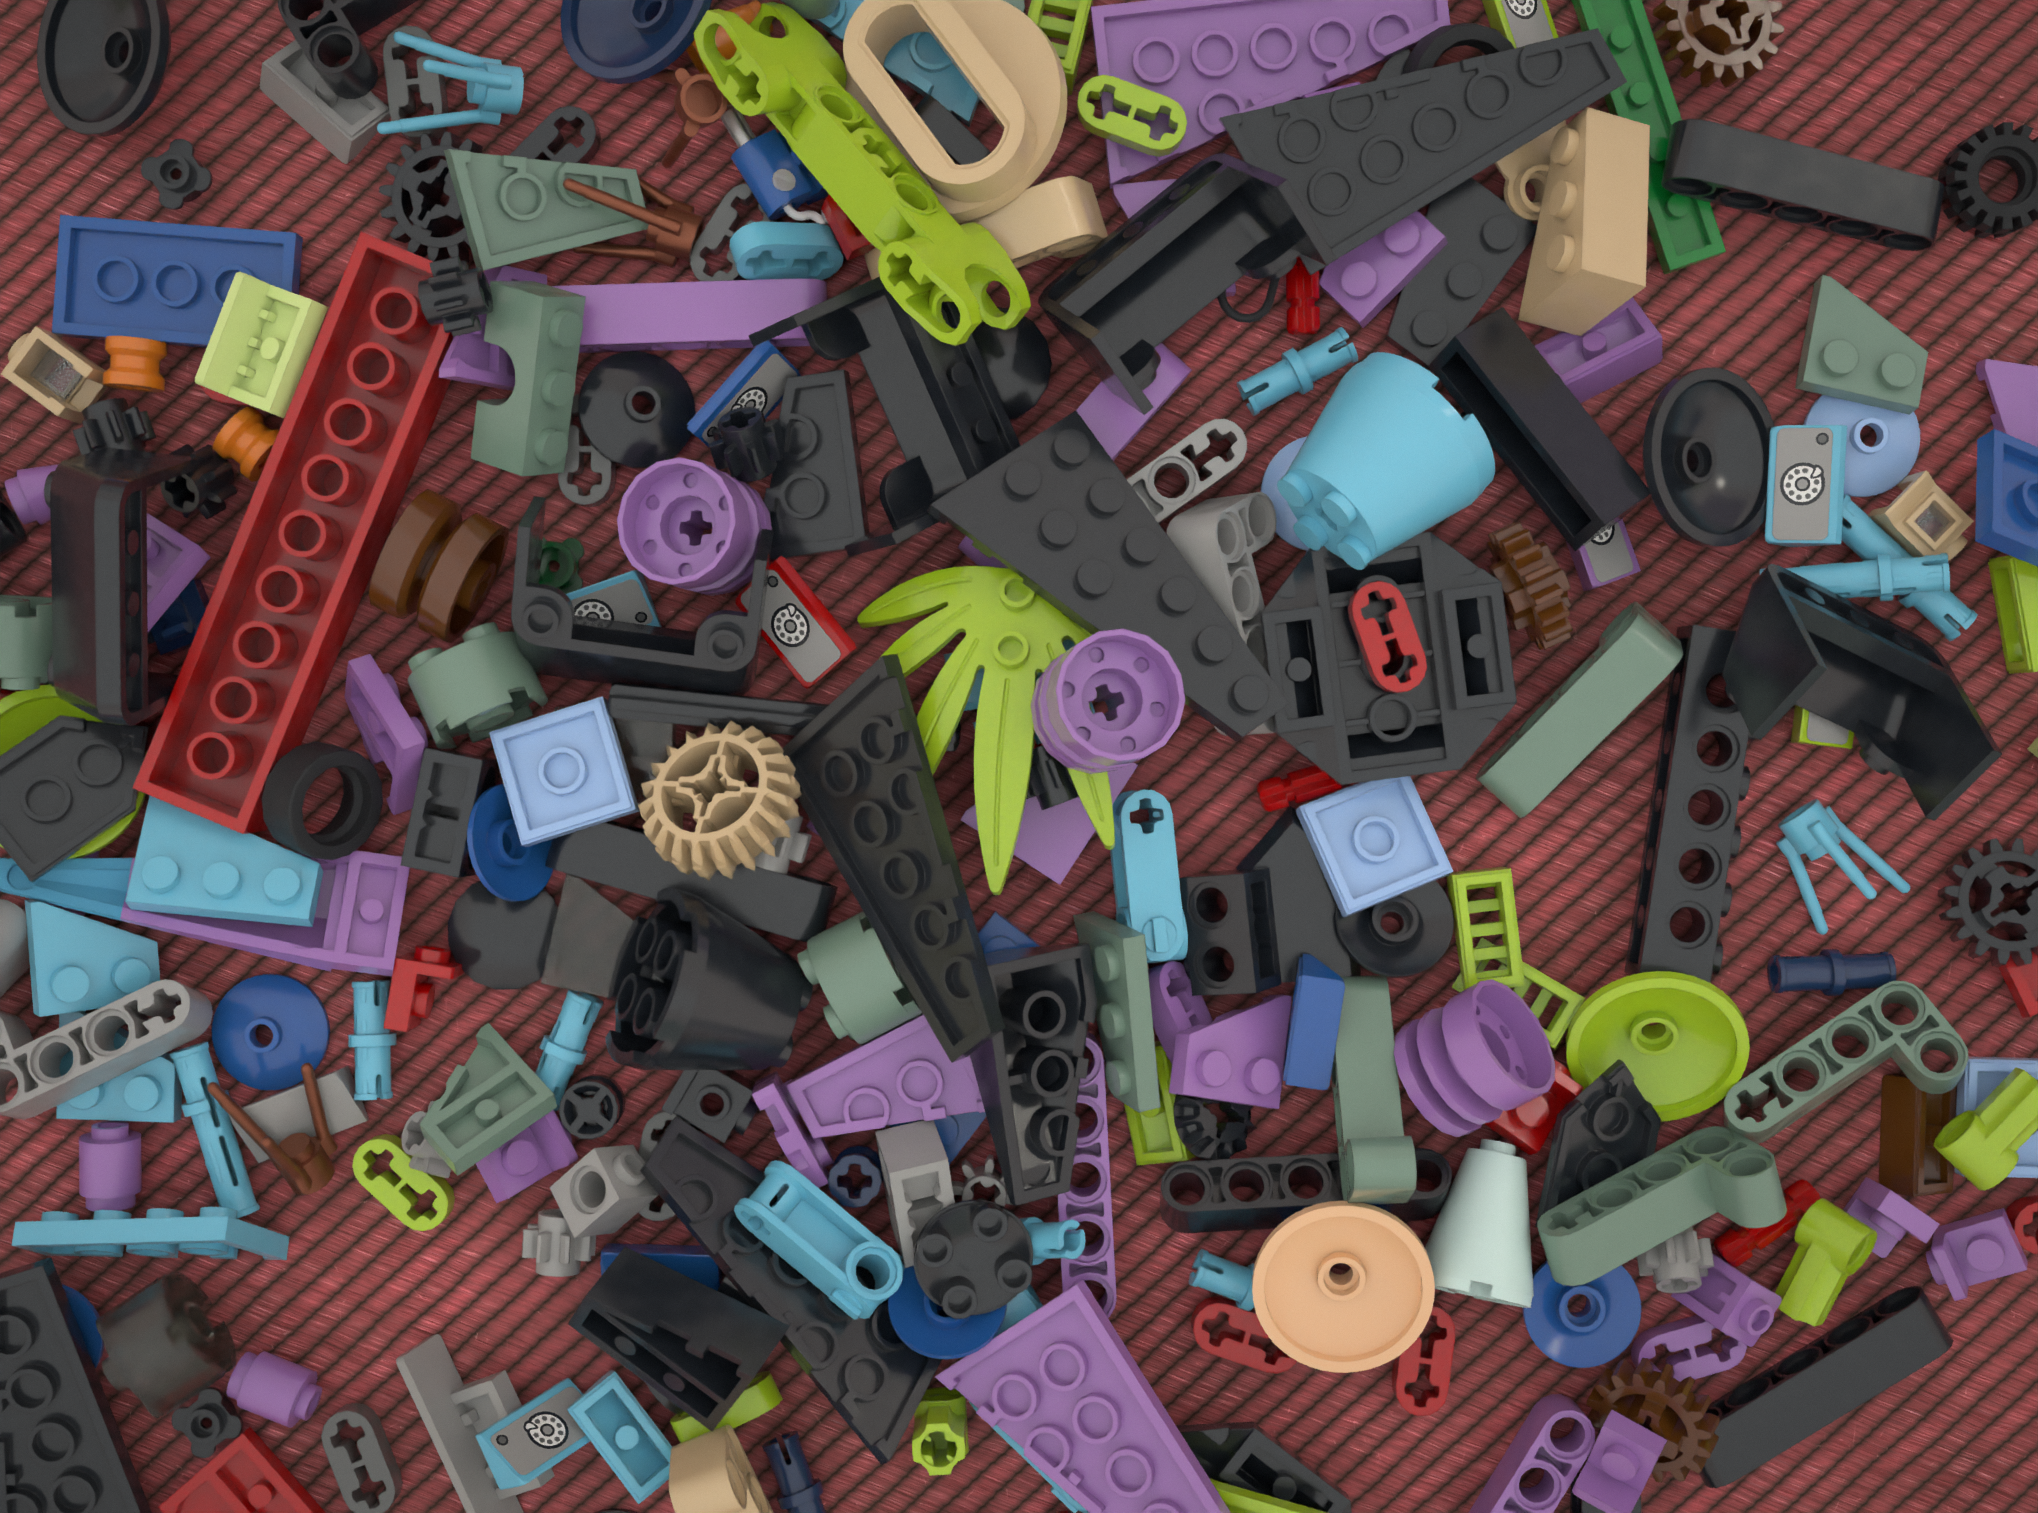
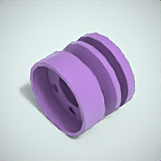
M680 457L656 462L638 474L622 497L617 517L620 545L633 567L650 580L710 596L734 592L752 580L762 529L772 530L770 512L755 489L747 483L731 477L730 474L719 471L705 463ZM712 529L711 534L702 535L703 530Z
M1127 629L1098 631L1051 661L1036 681L1031 701L1034 730L1046 751L1067 768L1088 774L1116 771L1163 747L1180 725L1185 704L1182 675L1169 652L1149 636ZM1093 700L1095 702L1105 701L1108 706V712L1093 714L1089 703Z
M1492 979L1479 981L1450 998L1445 1007L1431 1009L1422 1018L1405 1024L1395 1036V1062L1399 1077L1409 1098L1426 1120L1441 1132L1454 1137L1468 1135L1481 1128L1482 1124L1498 1119L1503 1110L1508 1111L1519 1108L1545 1094L1555 1081V1061L1549 1040L1539 1020L1521 997L1508 986Z

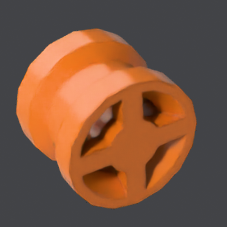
M105 337V350L110 355V368L103 372L102 385L130 391L164 392L165 378L160 374V361L167 356L168 344L139 337Z
M253 406L246 407L235 414L223 426L213 443V450L223 459L233 458L240 464V472L251 482L258 481L280 429L271 430L264 424V416Z

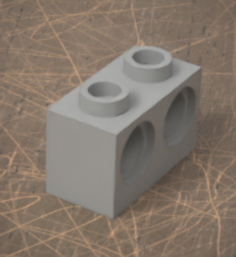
M921 1120L875 1131L891 1227L905 1268L914 1266L915 1244L925 1224L940 1210L955 1203L948 1157L934 1120Z

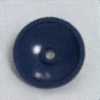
M563 0L560 16L563 42L572 60L592 77L612 84L638 82L665 69L688 49L695 40L693 33L706 11L710 9L712 0Z

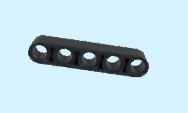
M1700 119L1680 120L1671 126L1661 182L1664 189L1678 195L1904 251H1921L1935 246L1944 194V184L1929 177Z
M613 820L552 839L545 866L557 871L653 899H657L658 891L664 888L678 889L700 897L743 925L807 942L808 939L826 930L838 889L837 886L790 871H787V874L757 866H755V871L746 868L743 863L737 865L733 879L723 876L719 870L715 872L709 881L704 877H700L696 871L687 875L679 871L673 863L671 864L669 861H664L655 850L656 846L646 837L644 829Z
M1415 1149L1417 1177L1431 1181L1435 1186L1434 1191L1421 1192L1415 1189L1407 1203L1372 1205L1388 1211L1402 1221H1420L1433 1218L1443 1207L1452 1178L1449 1162L1442 1154L1432 1149ZM1338 1153L1176 1163L1166 1170L1161 1181L1160 1213L1162 1220L1169 1228L1181 1233L1275 1229L1285 1219L1304 1208L1329 1201H1344ZM1300 1183L1308 1184L1315 1188L1318 1195L1309 1199L1300 1198L1294 1195L1290 1188ZM1239 1187H1250L1260 1197L1255 1201L1243 1202L1236 1199L1231 1194V1191ZM1190 1190L1198 1194L1201 1200L1193 1205H1182L1176 1202L1172 1195L1178 1191Z
M1911 1286L1886 1296L1710 1403L1706 1413L1719 1416L1720 1422L1714 1432L1719 1436V1439L1711 1457L1707 1459L1702 1471L1699 1473L1704 1484L1709 1488H1719L1738 1480L1946 1353L1954 1340L1923 1289L1918 1286Z

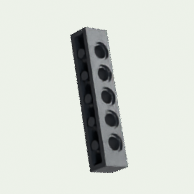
M1699 625L1677 627L1676 637L1681 641L1683 656L1670 672L1624 971L1631 975L1643 972L1670 971L1692 975L1710 983L1711 976L1717 975L1721 968L1723 945L1721 941L1717 940L1720 917L1727 916L1732 901V886L1729 882H1726L1729 859H1735L1740 848L1741 828L1738 824H1735L1738 801H1743L1746 798L1750 784V770L1748 766H1744L1747 743H1752L1755 737L1751 736L1737 705L1728 695L1725 701L1717 707L1709 701L1706 694V686L1709 679L1715 674L1723 678V669L1736 631ZM1709 732L1717 739L1719 752L1716 759L1706 765L1698 756L1697 744L1700 738ZM1701 790L1709 798L1710 811L1704 820L1696 823L1689 815L1688 803L1690 798ZM1694 849L1701 858V868L1693 879L1686 881L1680 874L1679 861L1685 852ZM1686 907L1692 915L1691 929L1683 937L1675 938L1670 930L1671 917L1677 910Z

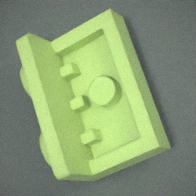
M237 272L195 376V383L285 418L329 307L312 299L270 285L246 273Z

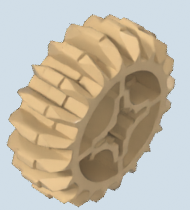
M730 721L721 732L717 726L708 722L703 736L697 738L695 734L686 731V744L677 749L676 747L666 745L669 758L665 763H650L652 773L656 779L641 784L643 795L647 800L638 805L641 817L646 821L643 825L644 833L651 843L656 846L655 850L664 861H669L671 864L673 863L679 871L687 875L696 871L700 877H704L709 881L715 872L719 870L723 876L733 879L738 864L743 863L746 868L755 871L756 860L754 857L761 852L775 857L773 840L775 838H791L790 828L785 821L800 817L799 807L794 800L802 795L800 784L794 777L796 768L790 758L783 755V749L776 740H772L770 736L766 738L762 731L756 729L753 725L744 731L740 725ZM745 769L759 773L758 788L748 787L743 779ZM683 813L693 814V819L697 822L695 832L683 830Z

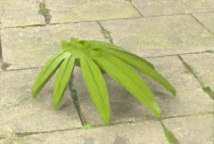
M960 566L929 572L896 586L865 608L858 615L857 621L861 628L883 626L913 619L943 608L908 630L881 655L898 653L904 678L932 658L960 632L966 633L935 679L916 717L932 775L935 773L959 724L979 669H985L975 727L974 792L984 867L989 888L992 894L997 896L1003 890L1013 858L1029 787L1035 737L1031 701L1036 678L1039 672H1044L1051 661L1066 652L1062 645L1064 640H1071L1076 645L1092 634L1024 585L1023 578L1009 567ZM1067 768L1080 801L1102 844L1108 850L1114 849L1115 827L1108 772L1088 774Z

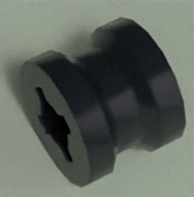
M592 1074L582 1077L564 1093L560 1101L559 1114L562 1124L571 1134L581 1139H595L605 1135L619 1122L624 1113L625 1097L623 1090L615 1080L606 1075ZM601 1102H602V1104H603V1111H604L607 1115H604V1114L601 1112V1111H602Z

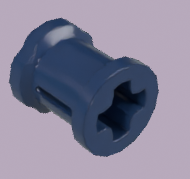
M859 1144L848 1146L838 1154L829 1173L828 1185L831 1194L842 1205L852 1208L867 1205L879 1193L883 1181L879 1154L869 1146ZM851 1164L861 1165L862 1174L870 1176L865 1179L863 1187H853L852 1178L842 1176L848 1173Z

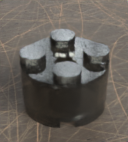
M171 1272L167 1276L165 1274L96 1320V1327L109 1356L102 1361V1369L106 1378L119 1391L129 1387L143 1402L148 1412L155 1418H162L221 1379L225 1373L236 1365V1349L229 1329L224 1321L215 1327L203 1311L213 1303L206 1293L190 1278L180 1272Z

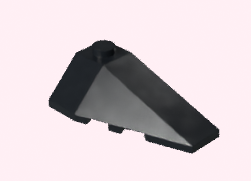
M1088 943L1004 949L984 954L1005 1029L970 1054L1010 1204L1015 1206L1066 1193L1070 1190L1080 1119L1075 1114L1080 1078L1086 1079L1089 1059L1083 1058L1089 1022H1095L1097 995L1090 945Z

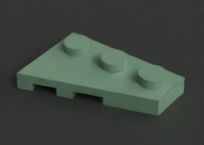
M453 149L444 150L476 268L481 267L483 271L648 229V223L588 200L563 187L564 180L570 178L646 208L636 169L528 159L527 157L491 155Z
M1095 911L1073 915L1079 943H1088L1090 945L1097 995L1096 1021L1106 1061L1105 1077L1108 1088L1114 1098L1139 1113L1161 1108L1145 934Z

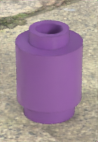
M124 1121L95 1123L91 1125V1132L79 1137V1194L86 1197V1209L90 1211H121L132 1208L136 1204V1194L142 1190L141 1133L129 1130V1123Z
M248 1351L240 1358L231 1374L227 1386V1396L236 1399L239 1408L292 1428L300 1419L307 1421L312 1416L321 1398L322 1387L316 1385V1371L266 1351L261 1352L259 1355Z

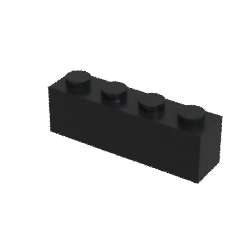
M1503 307L1455 335L1428 366L1466 415L1474 414L1483 428L1490 445L1574 551H1577L1619 522L1650 495L1648 487L1640 479L1636 471L1628 464L1600 429L1596 421L1591 418L1563 383L1560 376L1555 373L1527 338L1524 331L1515 323Z

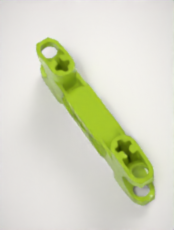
M776 2L762 3L757 16L749 25L731 11L721 9L707 10L693 34L699 56L718 89L741 114L747 116L766 114L787 139L793 152L865 238L875 248L880 250L881 254L878 260L880 280L902 309L933 337L954 346L966 343L971 333L982 320L991 327L1003 330L1016 327L1030 309L1031 302L1026 284L1008 254L981 224L970 222L959 225L938 201L932 188L861 104L849 92L844 90L847 80L844 62L823 35L791 7ZM775 17L784 26L786 36L783 38H773L770 35V25ZM720 25L725 29L737 48L735 55L731 59L723 57L716 46L715 34ZM992 281L1002 283L1009 292L1010 307L1006 314L996 307L986 292L988 285ZM942 302H954L958 307L960 322L956 329L951 328L945 322L941 312Z

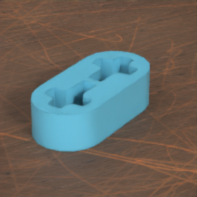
M753 222L737 230L731 237L729 245L739 275L747 280L797 278L824 280L840 269L844 258L831 227L824 224L820 225L819 223Z

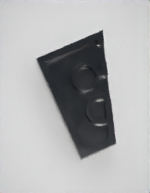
M1472 177L1429 203L1424 217L1446 237L1448 244L1399 292L1384 338L1407 357L1431 373L1432 371L1428 367L1455 335L1466 329L1536 234L1537 225L1530 220L1517 216L1503 200Z
M843 369L787 378L779 417L786 445L781 447L783 459L776 461L777 466L772 473L770 488H766L764 503L770 512L772 530H774L770 561H775L780 556L791 559L846 551L845 545L870 533L849 372Z

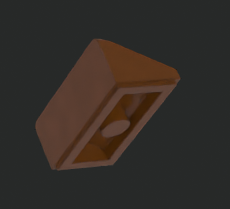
M1887 1074L1883 1076L1879 1184L1897 1194L1911 1197L1952 1193L1954 1166L1934 1147V1142L1944 1126L1955 1118L1956 1086L1943 1094H1930L1917 1088L1905 1074Z

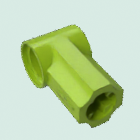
M2015 1068L1974 1111L1968 1110L1959 1114L1946 1124L1937 1135L1934 1147L1978 1190L1985 1191L1996 1186L2011 1173L2019 1160V1154L2016 1151L2038 1129V1080L2025 1070Z
M1825 1198L1817 1200L1799 1222L1794 1237L1795 1242L1799 1246L1775 1291L1782 1298L1781 1304L1778 1307L1779 1310L1794 1320L1808 1323L1814 1327L1824 1323L1847 1277L1854 1274L1865 1263L1877 1240V1232Z
M947 1387L929 1388L926 1390L914 1413L913 1461L922 1464L930 1476L949 1475L956 1463L965 1459V1455L969 1452L966 1398L955 1388L951 1391Z

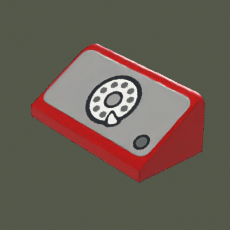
M783 556L776 559L769 567L761 636L800 684L808 689L833 672L857 647L787 559ZM752 582L735 599L736 605L742 612L748 613Z

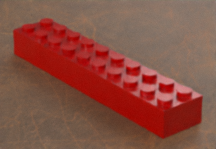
M360 233L137 775L133 789L242 834L266 831L267 826L263 818L262 796L267 777L280 758L296 746L302 744L451 382L450 379L439 378V368L454 337L451 332L445 333L443 324L431 326L427 322L418 295L419 281L433 277L429 264L433 261L366 233Z

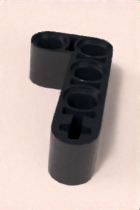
M278 0V8L282 18L309 62L335 95L341 98L357 99L368 94L378 80V67L360 35L418 0ZM321 10L320 14L315 18L307 20L312 13ZM351 56L344 65L335 67L339 60Z

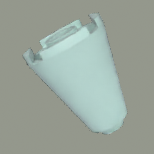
M1481 1139L1480 1149H1467L1425 1246L1432 1266L1435 1289L1453 1294L1459 1293L1473 1296L1476 1299L1510 1306L1531 1308L1534 1293L1527 1162L1525 1159L1515 1156L1517 1146L1495 1140Z

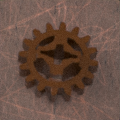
M1664 0L1653 9V16L1665 21V25L1654 33L1655 40H1669L1672 48L1666 52L1663 58L1666 62H1669L1679 57L1684 62L1680 74L1684 79L1693 72L1698 71L1701 72L1700 80L1702 87L1707 88L1718 79L1721 80L1725 88L1731 87L1742 78L1747 80L1764 68L1763 63L1778 51L1771 41L1784 32V26L1772 21V16L1783 8L1782 2H1768V0Z
M1519 521L1488 534L1490 541L1487 542V546L1493 557L1490 558L1492 565L1487 566L1492 576L1502 582L1505 612L1511 627L1516 631L1525 627L1529 640L1531 642L1535 641L1539 650H1546L1570 639L1571 635L1569 632L1573 631V628L1567 618L1570 615L1567 607L1571 606L1568 598V590L1571 588L1564 570L1555 561L1548 545L1544 541L1534 544L1530 531L1528 529L1524 530Z
M1642 1358L1635 1370L1625 1359L1620 1360L1615 1371L1608 1368L1603 1371L1586 1402L1592 1408L1588 1418L1593 1427L1600 1428L1595 1437V1442L1611 1410H1614L1667 1440L1652 1471V1476L1656 1482L1662 1483L1668 1471L1679 1482L1685 1481L1690 1470L1699 1474L1707 1459L1711 1457L1719 1439V1436L1714 1433L1720 1422L1719 1416L1706 1413L1712 1401L1710 1396H1695L1691 1392L1695 1383L1691 1376L1682 1381L1673 1378V1365L1667 1363L1662 1371L1658 1372L1653 1370L1648 1358Z

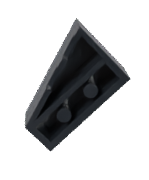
M627 1247L623 1248L587 1293L568 1325L710 1431L716 1428L754 1379L790 1327L771 1316Z

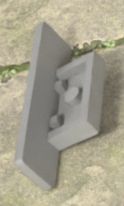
M439 1334L426 1338L396 1359L397 1367L466 1513H524L516 1495L542 1487L555 1476L552 1468L523 1486L500 1490L475 1437L478 1433L522 1406L506 1370L463 1384L446 1345Z

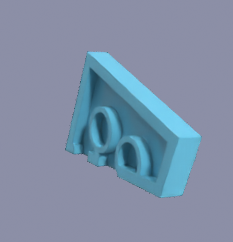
M149 796L125 902L131 910L313 927L324 871L320 863L256 835L239 833Z

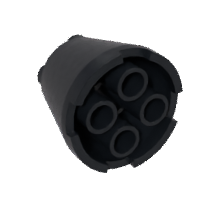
M664 888L658 891L656 903L659 904L652 911L648 919L636 916L624 939L612 973L607 999L616 1002L615 1031L610 1030L605 1037L606 1046L611 1058L618 1064L640 1070H763L770 1065L779 1068L783 1067L789 1060L792 1052L793 1038L791 1034L795 1027L798 1013L808 1006L813 991V985L806 976L802 975L797 959L694 894L674 888Z

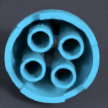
M1376 352L1371 353L1362 362L1354 365L1343 376L1286 474L1277 483L1280 494L1287 501L1291 511L1298 520L1293 525L1294 532L1307 547L1318 551L1325 546L1330 552L1342 558L1354 569L1362 570L1374 559L1471 505L1493 481L1495 459L1483 428L1473 413L1467 414L1462 418L1454 407L1434 389L1439 378L1433 373L1402 356Z

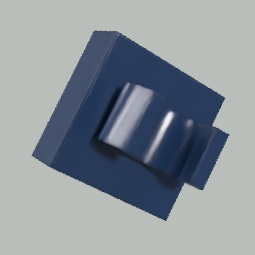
M192 579L150 629L160 655L170 656L190 648L209 603L201 580Z

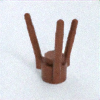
M679 68L676 71L663 69L648 78L654 81L674 84L678 88L674 99L675 110L684 123L681 131L662 159V165L665 168L673 166L690 140L697 134L699 128H705L715 123L726 110L734 108L718 89L712 76L709 74H696L691 77L684 68Z
M640 177L638 179L642 195L663 208L657 206L654 211H651L570 178L564 180L563 187L566 190L648 223L646 240L655 243V248L595 242L572 248L575 253L655 261L674 268L677 258L690 262L692 249L700 237L704 225V217L693 213L694 206L675 200Z
M304 1063L301 1066V1072L316 1136L311 1137L306 1133H295L286 1137L279 1145L253 1121L218 1083H209L207 1086L208 1092L268 1155L295 1194L309 1195L319 1191L329 1183L335 1173V1166L329 1156L337 1150L338 1145L329 1132L312 1064Z

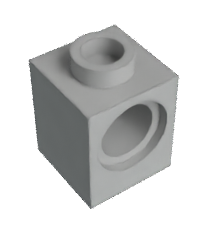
M634 1145L593 1148L549 1187L574 1238L615 1233L659 1195L640 1172L645 1161L638 1154Z

